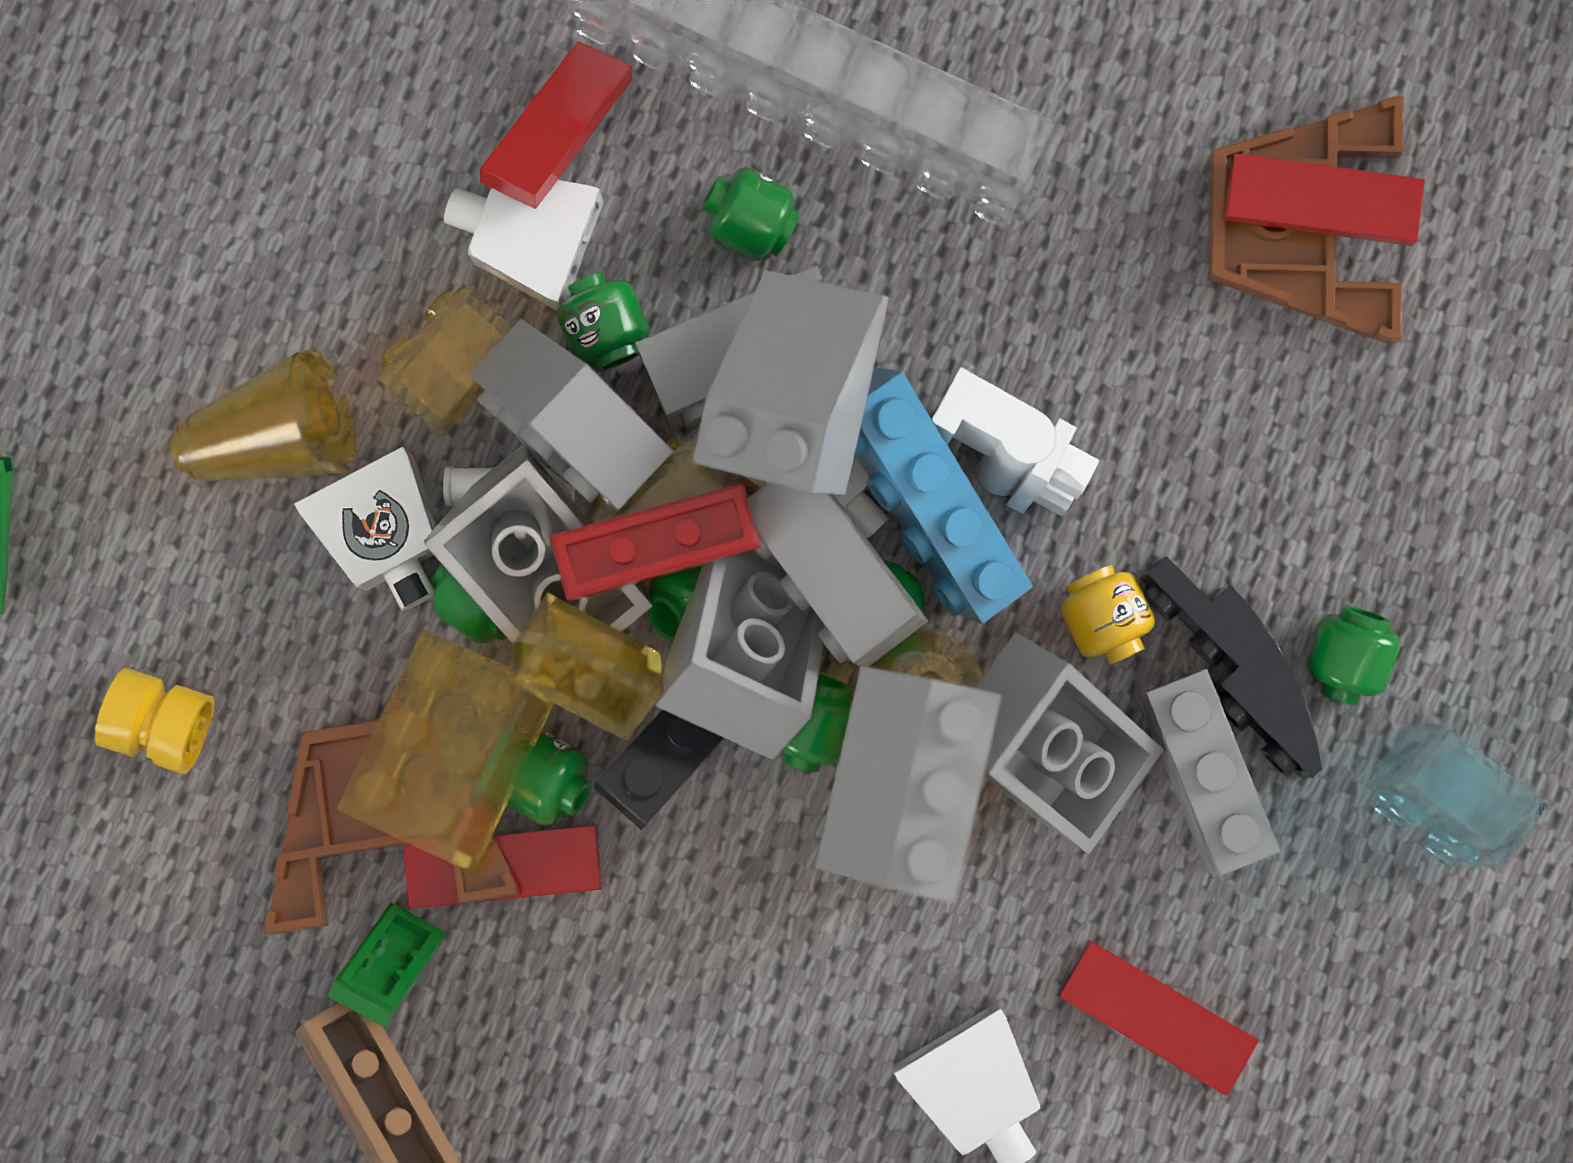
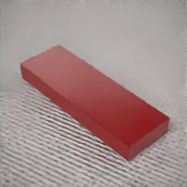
M577 41L480 167V183L537 209L632 81V66Z
M1235 153L1230 163L1223 221L1413 246L1418 242L1425 179Z
M743 482L550 535L566 599L569 602L761 549Z
M596 825L494 835L519 885L520 895L485 901L602 889ZM450 840L403 845L408 908L415 909L461 904L458 901Z
M1091 940L1087 942L1057 994L1063 1000L1225 1096L1229 1095L1259 1042L1255 1037Z

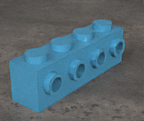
M874 367L854 457L859 459L869 475L866 482L875 499L885 510L892 512L903 531L900 532V538L904 546L918 563L925 565L935 581L932 589L942 606L954 617L961 615L984 624L1033 588V585L904 373L898 370Z

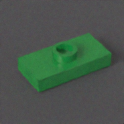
M390 903L334 980L328 997L386 1028L439 950L446 932Z

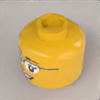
M1109 565L1066 586L1070 596L1062 602L1060 612L1082 656L1095 658L1105 654L1109 664L1112 665L1145 649L1140 637L1151 631L1155 624V617L1133 574L1129 572L1115 573L1112 565Z

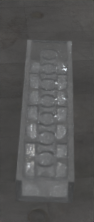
M566 0L571 20L577 22L575 29L584 37L602 45H609L611 39L634 48L632 51L634 58L653 69L665 71L668 64L691 74L688 79L689 82L710 95L722 97L725 90L746 99V108L760 118L778 123L782 116L805 126L802 133L815 143L835 149L839 142L862 152L859 159L872 169L889 175L894 174L896 168L919 178L917 186L927 194L946 201L951 200L953 194L976 204L974 212L978 216L999 226L1007 227L1010 221L1023 225L1067 129L1066 126L788 0Z

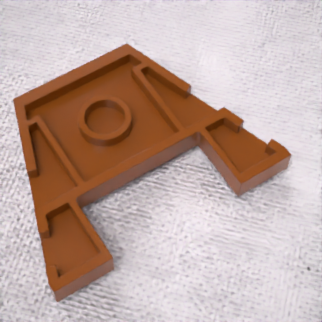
M1404 96L1390 97L1380 100L1378 104L1352 112L1351 110L1336 113L1328 116L1325 120L1294 129L1289 127L1215 149L1210 155L1208 280L1386 344H1396L1402 339V283L1337 281L1336 236L1223 221L1230 163L1235 153L1337 167V157L1397 159L1404 150Z
M426 712L302 733L286 813L289 815L282 853H278L274 873L276 883L270 910L267 909L264 923L266 935L329 926L321 859L450 838L459 903L467 904L520 895L519 885L432 713Z

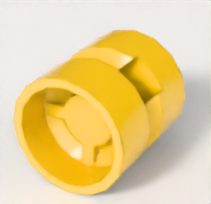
M124 667L112 681L102 702L95 727L96 745L130 757H135L145 749L147 758L152 759V763L156 766L180 774H187L197 761L214 715V697L179 685H175L168 692H165L162 679Z

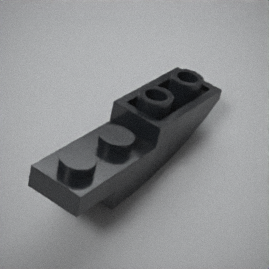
M1167 556L1158 560L1139 578L1149 588L1144 593L1148 604L1165 620L1170 622L1177 616L1194 633L1188 642L1202 659L1213 667L1222 662L1228 668L1213 684L1216 692L1222 697L1219 700L1227 720L1240 731H1244L1250 726L1267 743L1260 750L1262 755L1281 774L1289 777L1295 772L1300 778H1313L1322 769L1317 736L1307 703L1296 677L1273 636L1255 611L1231 584L1220 588L1208 599Z
M662 709L596 781L593 788L642 830L725 738Z

